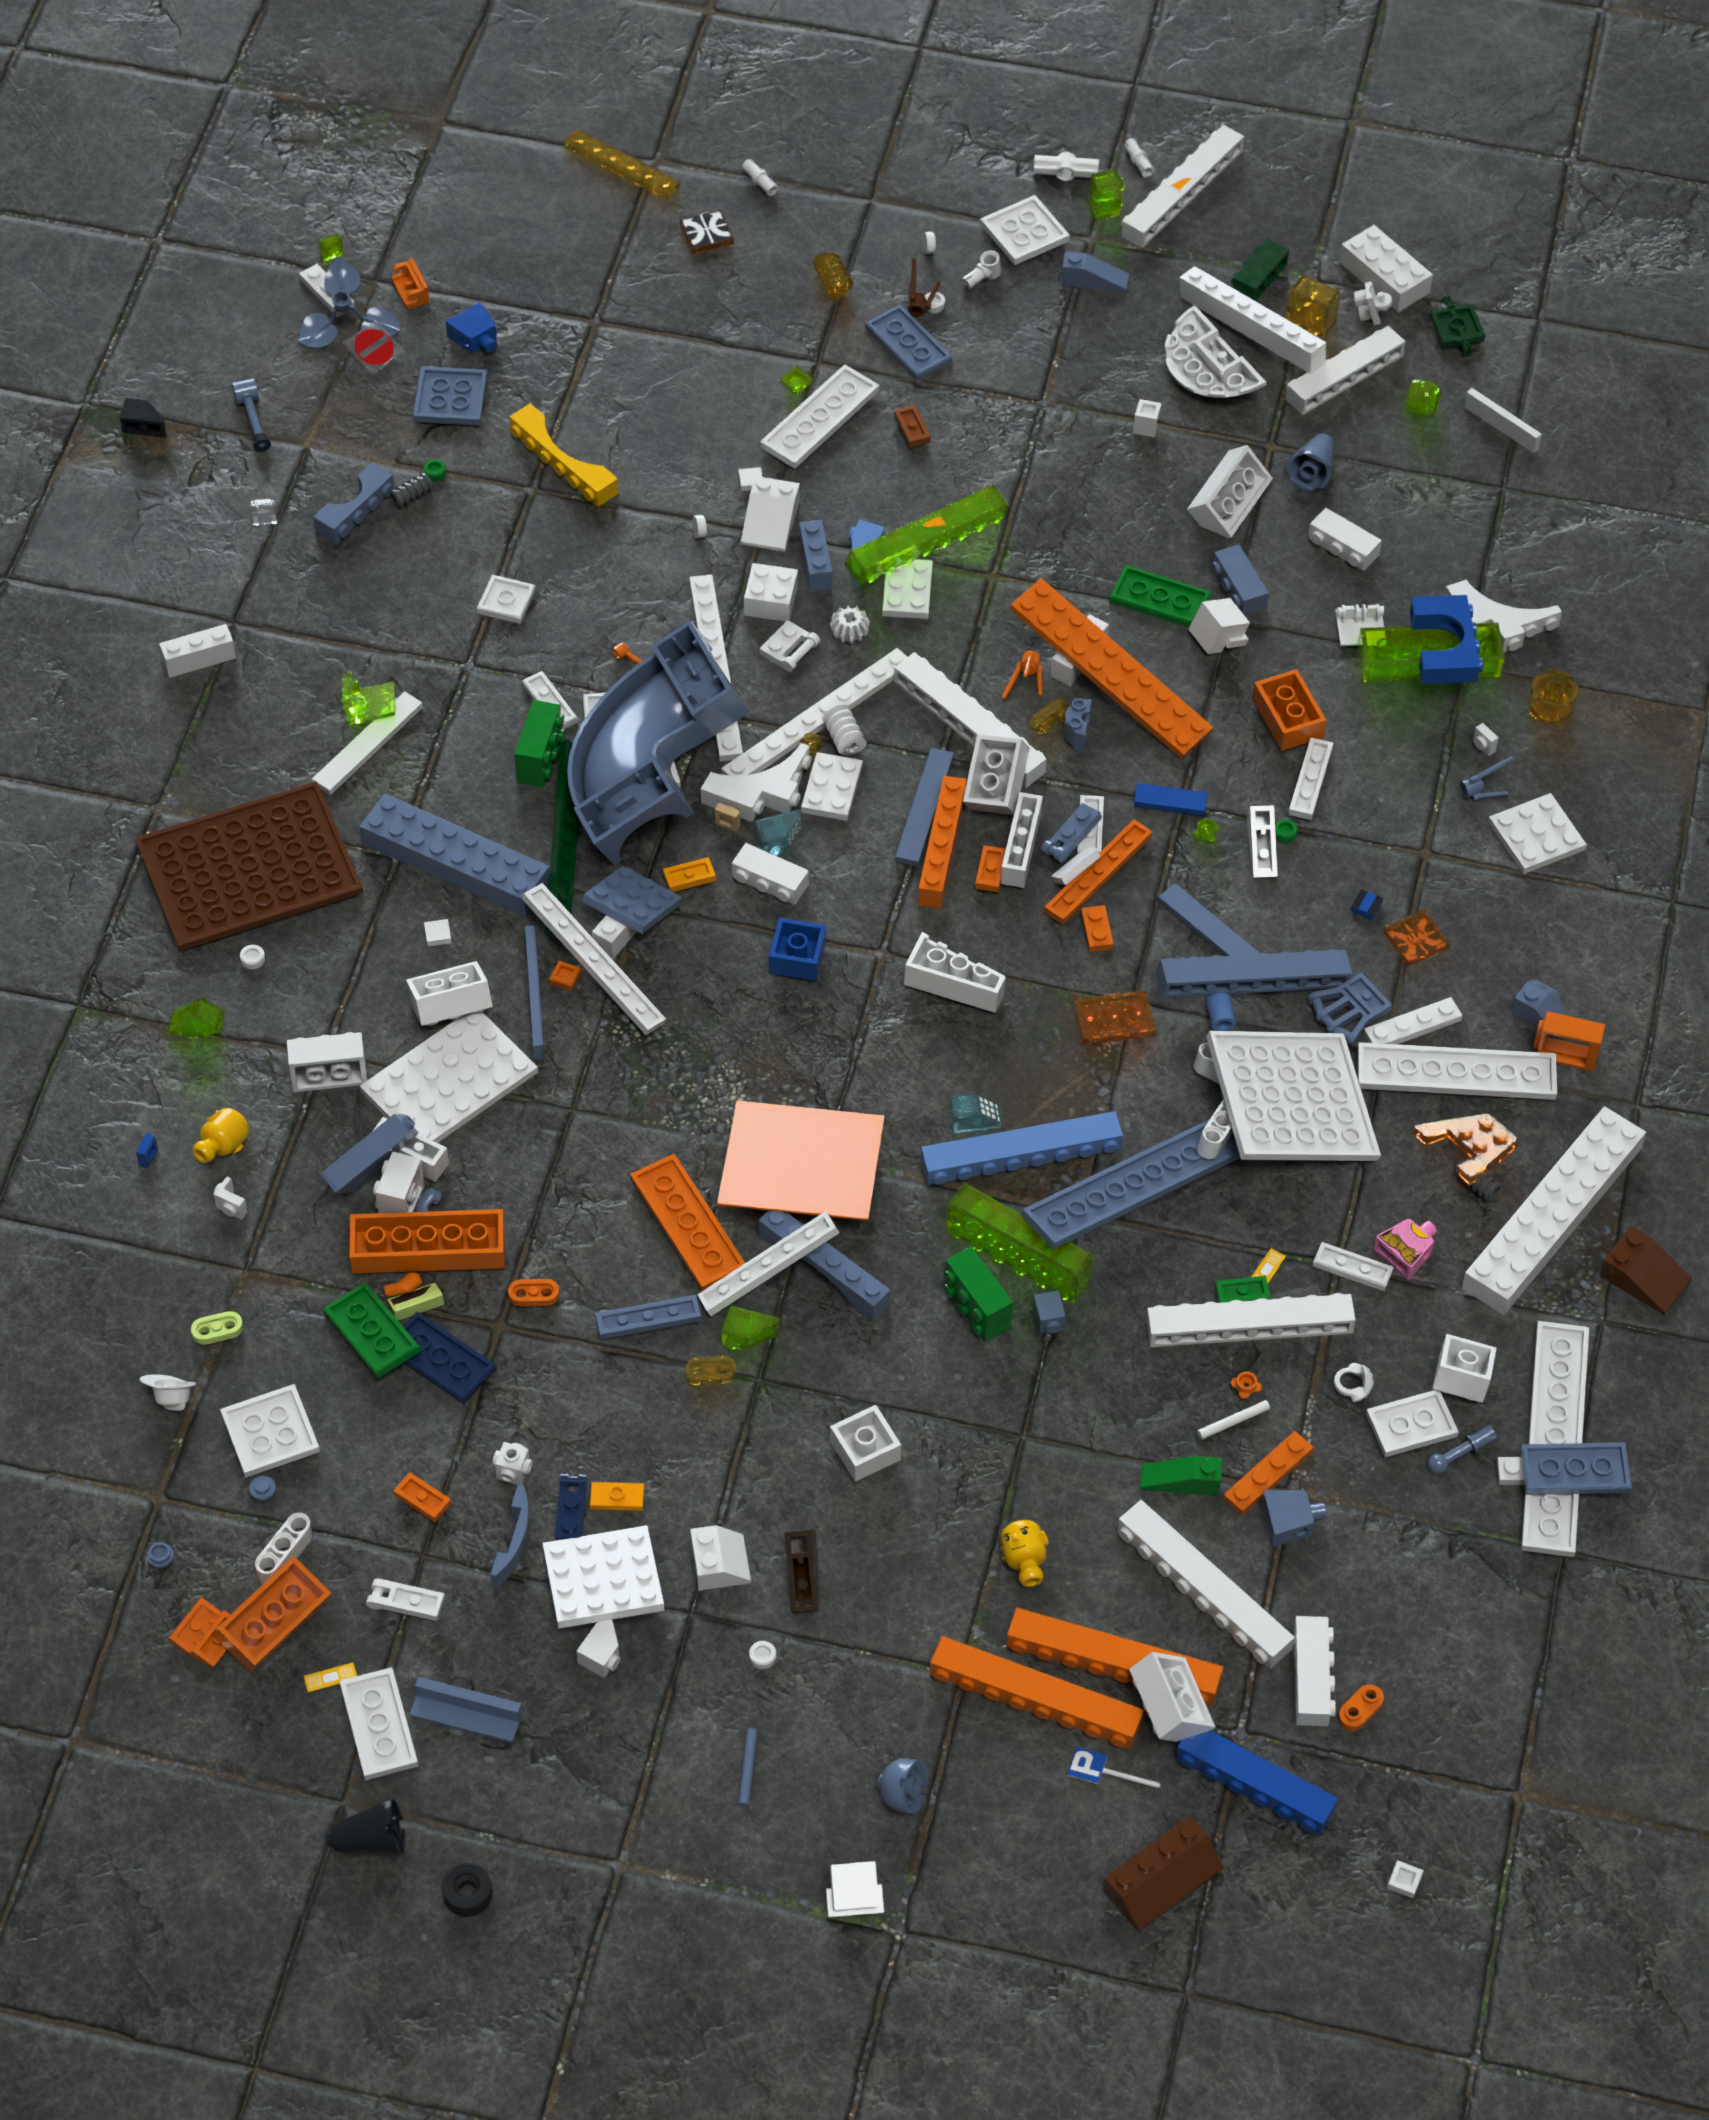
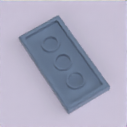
M901 304L865 323V329L916 381L952 363L953 357Z
M1625 1442L1521 1444L1520 1452L1526 1495L1631 1493L1632 1486Z

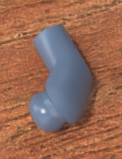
M434 1188L426 1189L416 1202V1212H429L431 1203L437 1204L441 1200V1192Z

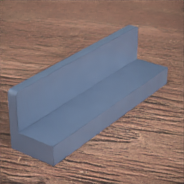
M418 1677L415 1684L416 1698L410 1712L412 1718L508 1743L514 1742L523 1716L521 1703Z

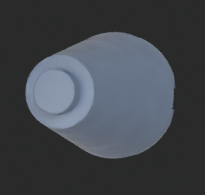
M1324 433L1317 434L1289 459L1287 472L1289 471L1290 480L1297 487L1306 491H1313V489L1317 488L1322 489L1328 484L1331 477L1335 446L1334 440L1329 435Z

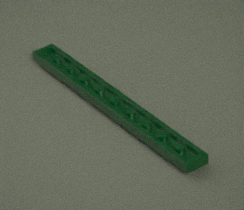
M565 739L560 742L549 891L571 914L579 817L574 810L575 804L571 797L567 773L569 754L573 742ZM546 926L545 934L562 943Z

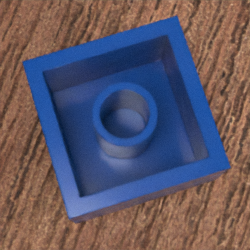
M779 918L769 954V973L817 981L826 946L827 925Z

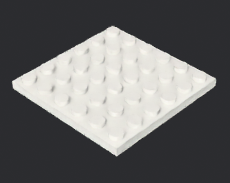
M1209 1031L1206 1038L1241 1160L1377 1161L1381 1154L1344 1034Z

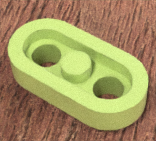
M232 1311L199 1318L191 1326L194 1341L202 1345L235 1338L243 1330L240 1315ZM228 1326H234L232 1329H226ZM203 1332H209L206 1335H201Z

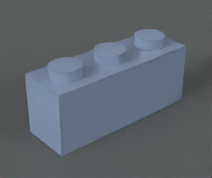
M822 520L799 522V541L809 592L832 589V568Z
M1240 545L1214 552V559L1211 563L1212 571L1215 576L1218 575L1223 590L1229 593L1232 601L1243 615L1267 608L1269 592Z

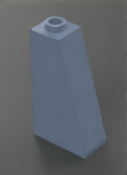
M393 1114L325 1169L321 1176L335 1193L357 1192L383 1167L385 1160H389L392 1151L398 1153L419 1134L415 1129V1122L406 1114Z

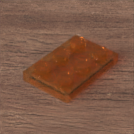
M1147 990L1074 1000L1083 1044L1149 1037L1156 1034Z

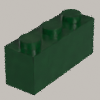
M1266 239L1262 245L1256 247L1252 257L1245 260L1241 270L1234 273L1231 279L1232 288L1256 302L1287 266L1289 249Z

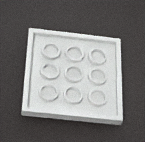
M647 1526L543 1543L558 1629L664 1611V1602Z

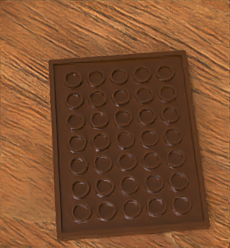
M317 781L135 837L137 848L179 951L363 893L361 882Z

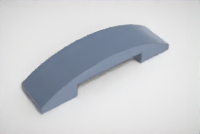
M520 1483L517 1485L511 1505L513 1519H518L509 1551L508 1554L497 1552L490 1574L491 1585L494 1588H498L515 1570L528 1540L530 1524L528 1499L524 1485Z

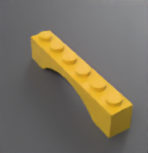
M531 403L510 416L511 434L515 438H519L530 451H534L542 462L549 464L557 475L564 477L572 488L579 490L587 501H591L599 507L619 494L618 478L604 466L592 465L576 460L565 454L552 442L545 426V416Z

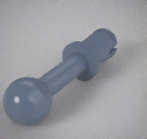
M1488 1424L1474 1434L1465 1435L1466 1441L1447 1453L1431 1455L1427 1461L1428 1469L1434 1474H1442L1447 1470L1448 1464L1471 1450L1474 1453H1478L1479 1448L1497 1439L1494 1429Z

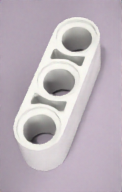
M292 1514L257 1557L255 1567L258 1580L262 1585L293 1556L298 1558L311 1541L312 1528L309 1517L306 1514ZM297 1528H305L302 1531H294ZM284 1547L289 1548L286 1551H279L281 1548ZM268 1567H272V1568H273V1569L270 1570V1571H263L265 1568H268Z

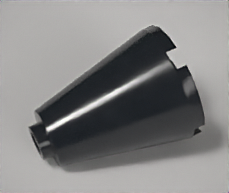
M394 1799L386 1800L332 1824L330 1831L326 1832L328 1846L333 1847L335 1852L390 1855L403 1853L406 1845L405 1829L400 1827L399 1820H403L398 1803Z

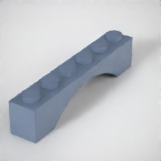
M769 1210L759 1219V1237L773 1246L802 1227L803 1224L787 1212ZM827 1242L801 1258L825 1275L844 1294L852 1306L872 1322L890 1306L891 1290Z

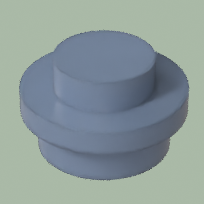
M268 1476L254 1478L249 1485L251 1496L261 1502L268 1501L276 1491L275 1482Z
M162 1542L153 1544L147 1552V1560L154 1568H165L174 1559L172 1548Z

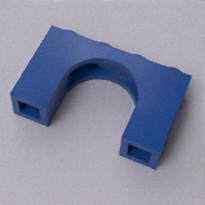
M1467 595L1412 597L1409 610L1412 630L1442 629L1453 633L1460 641V644L1453 649L1421 651L1418 665L1421 684L1477 682L1479 672L1483 671L1482 658H1478L1480 645L1479 640H1475L1476 623L1472 622L1471 619L1473 618V605L1468 603Z

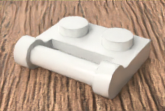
M787 620L759 648L760 655L791 672L796 668V663L812 647H816L821 640L817 634L809 633ZM801 641L804 642L790 657H786Z

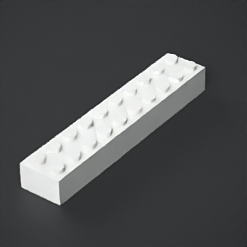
M1604 1106L1465 1272L1462 1289L1497 1312L1505 1315L1642 1149L1646 1131Z

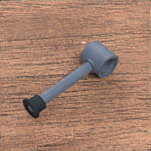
M252 378L232 383L236 404H245L254 433L253 448L257 452H264L271 447V442L262 431L253 401L259 400L255 380Z

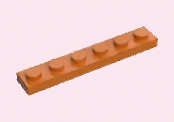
M1133 819L1099 853L1101 855L1099 859L1068 883L1044 907V913L1063 925L1152 837L1153 831Z

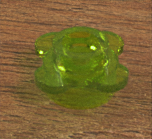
M1211 819L1199 820L1197 822V829L1193 831V837L1212 843L1216 840L1215 834L1219 832L1220 827Z

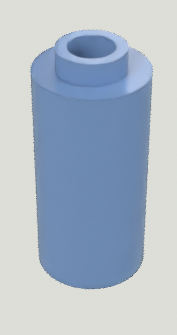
M1230 994L1205 995L1212 1029L1214 1031L1232 1030L1236 1026V1019Z

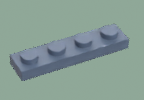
M696 1295L595 1313L600 1340L701 1321Z

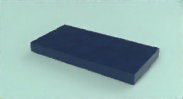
M418 1311L403 1326L421 1350L420 1353L403 1364L463 1405L497 1370L496 1364Z

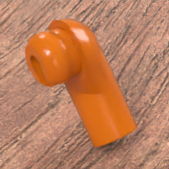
M408 1273L397 1283L385 1285V1294L387 1297L411 1293L421 1286L422 1279L418 1273Z

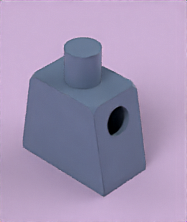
M1304 1490L1263 1491L1262 1507L1272 1547L1310 1536L1313 1533L1314 1520L1326 1518L1325 1504H1310L1307 1492Z

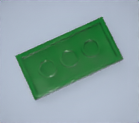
M1125 565L1109 597V602L1189 628L1201 603L1209 601L1211 592Z
M366 1282L323 1308L325 1316L377 1379L421 1352L419 1345Z

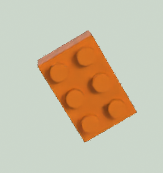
M1297 669L1254 682L1252 700L1281 751L1309 743L1310 738H1324L1327 720Z

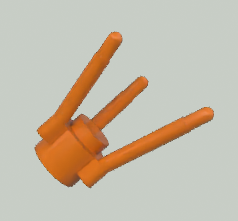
M1030 650L1023 653L1022 660L1017 663L1016 670L1002 695V699H1006L1020 671L1024 673V677L1036 673L1038 695L1042 696L1043 666L1039 664L1041 657L1037 652Z

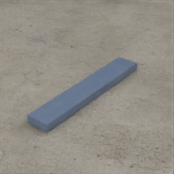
M931 748L895 856V862L919 866L934 820L943 775L948 776L954 752Z
M1176 883L1158 896L1160 904L1223 956L1259 954L1256 949Z
M532 925L525 926L534 1060L543 1059L544 1048L535 927Z

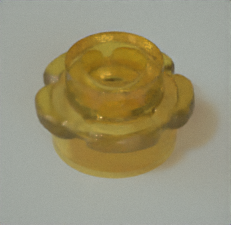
M806 733L804 738L800 740V743L809 746L810 753H816L817 750H821L823 747L821 744L823 739L817 734Z

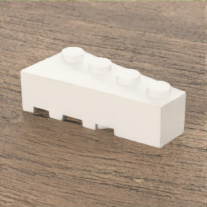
M922 932L905 965L904 985L996 1013L1004 997L1006 976L981 963L975 964L969 961L968 956L961 952L956 954L947 949L948 945L940 941L935 943L929 939V935Z

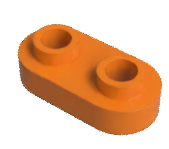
M520 1279L509 1285L508 1297L513 1305L519 1307L551 1306L559 1299V1287L555 1281L550 1279ZM519 1294L525 1295L524 1297H518Z
M1370 1684L1362 1686L1341 1707L1338 1716L1340 1725L1348 1731L1360 1730L1381 1709L1384 1700L1381 1689ZM1371 1694L1375 1698L1369 1699L1366 1697V1695ZM1355 1712L1357 1716L1352 1717L1348 1713Z

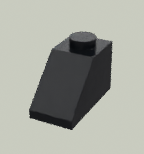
M125 399L120 414L122 433L166 438L165 420L148 400Z

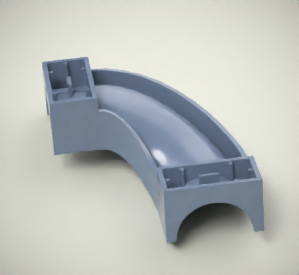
M690 620L651 645L654 653L627 672L599 699L586 716L573 740L567 773L571 797L575 804L574 810L594 845L614 865L622 861L620 849L625 839L642 824L656 817L668 814H678L685 818L694 814L671 773L673 761L750 713L747 705L735 691L711 652L713 650L711 645Z

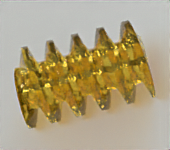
M832 252L821 253L815 257L813 266L819 274L829 296L832 299L843 297L852 288L853 280L840 256Z

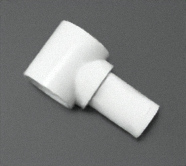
M991 250L984 252L980 257L981 262L975 266L972 272L962 278L963 284L969 290L983 279L992 280L1001 275L1000 258L997 252Z

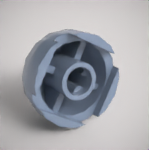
M912 1758L892 1761L878 1779V1788L884 1803L892 1810L905 1814H916L920 1810L926 1796H920L922 1786H927L928 1784L925 1763Z

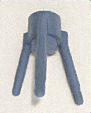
M1509 757L1475 776L1461 780L1460 789L1464 797H1472L1474 801L1482 798L1507 796L1508 791L1481 793V790L1484 789L1481 778L1513 761V757Z

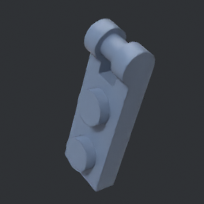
M1082 803L1055 835L1043 843L1041 847L1042 853L1048 856L1053 855L1055 860L1064 862L1102 819L1101 813Z

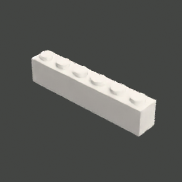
M1389 326L1377 330L1368 338L1358 341L1356 345L1341 351L1331 359H1327L1326 363L1312 374L1306 372L1301 377L1291 380L1287 384L1285 400L1300 414L1304 415L1403 357L1405 340Z

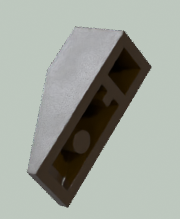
M816 1531L786 1532L785 1543L792 1613L819 1610Z

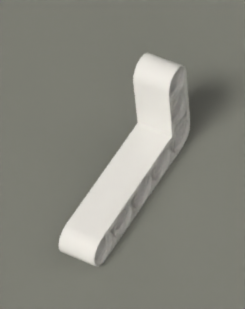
M1203 1043L1199 1046L1193 1067L1200 1075L1219 1083L1208 1043ZM1224 1099L1203 1129L1197 1147L1199 1155L1206 1159L1216 1158L1233 1133Z

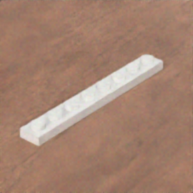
M543 883L524 893L523 901L645 1035L665 1024L666 1018Z

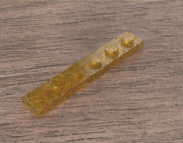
M577 128L564 140V147L666 200L680 188V181Z

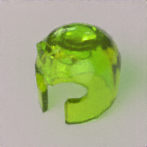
M1413 378L1407 394L1406 412L1427 416L1438 410L1442 394L1438 385L1431 380Z

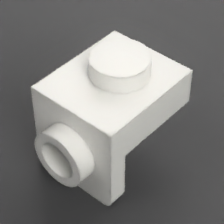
M226 1177L222 1183L216 1186L213 1193L216 1208L222 1210L229 1217L235 1216L242 1220L247 1214L245 1199L233 1194L232 1178Z

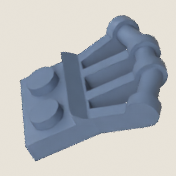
M1362 973L1336 988L1313 992L1307 997L1309 1004L1313 1005L1316 1020L1327 1027L1328 1033L1344 1034L1347 1044L1351 1046L1356 1044L1367 1025H1372L1373 1021L1392 1009V1004ZM1341 998L1326 1008L1322 1004V1001ZM1346 1006H1349L1351 1011L1336 1020L1330 1017ZM1358 1017L1361 1019L1352 1032L1342 1028Z

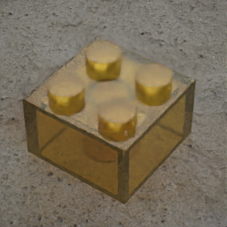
M1301 275L1289 290L1286 320L1312 334L1325 338L1337 322L1341 291Z

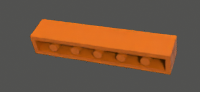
M943 775L919 884L918 905L942 909L964 808L963 799L967 779Z

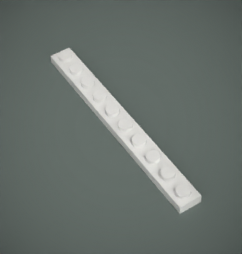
M713 576L689 577L697 629L713 649L711 652L731 683ZM737 721L715 735L720 762L734 760L743 754Z
M896 648L722 767L721 774L740 776L761 772L799 746L800 743L805 742L825 728L823 716L831 706L845 703L850 707L849 710H851L894 680V667L906 659L907 656Z

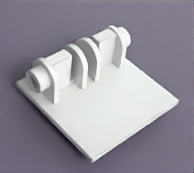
M1356 604L1355 608L1354 606L1342 605L1335 609L1340 646L1386 645L1382 617L1384 615V606L1376 604L1368 605L1366 608V605L1362 604V608H1359V605Z

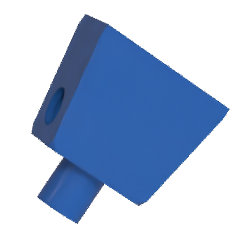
M480 302L446 320L447 337L468 352L475 353L484 348L490 353L496 349V325Z

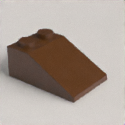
M1632 1226L1627 1229L1606 1256L1599 1275L1663 1315L1668 1312L1692 1279L1652 1238Z

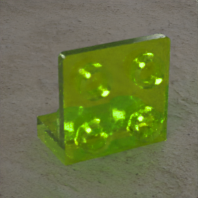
M352 672L343 673L342 705L350 725L395 715L396 686L394 682L361 688L359 680L354 679Z

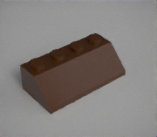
M1188 1816L1107 1875L1104 1879L1103 1892L1139 1932L1221 1872L1223 1865L1208 1835L1191 1816Z

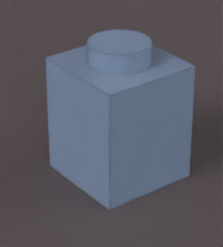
M1059 1290L1035 1294L1033 1298V1311L1039 1333L1052 1334L1064 1330L1066 1315Z

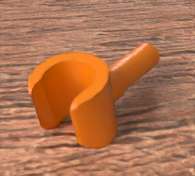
M620 643L613 648L615 650L613 656L617 660L626 657L636 664L642 661L630 652L629 647L625 643Z

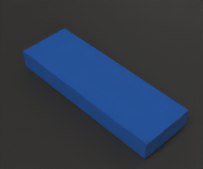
M1137 783L1134 807L1204 816L1208 792Z

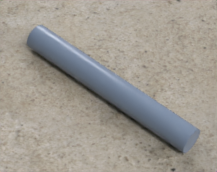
M754 1728L747 1729L738 1804L740 1807H749L758 1733Z

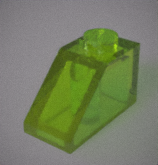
M201 997L172 1012L167 1032L173 1035L205 1039L213 1034H217L222 1029L225 1011L204 997Z
M730 1306L721 1331L722 1344L731 1349H751L779 1335L780 1318Z

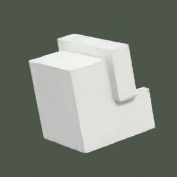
M1226 598L1202 602L1188 630L1207 654L1222 652L1225 645L1227 648L1245 646L1249 640L1245 635V631L1250 622L1232 599Z
M875 1861L830 1865L831 1889H826L828 1917L884 1913L882 1884L877 1885Z

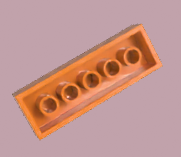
M503 1209L350 1214V1264L352 1274L505 1268V1222Z

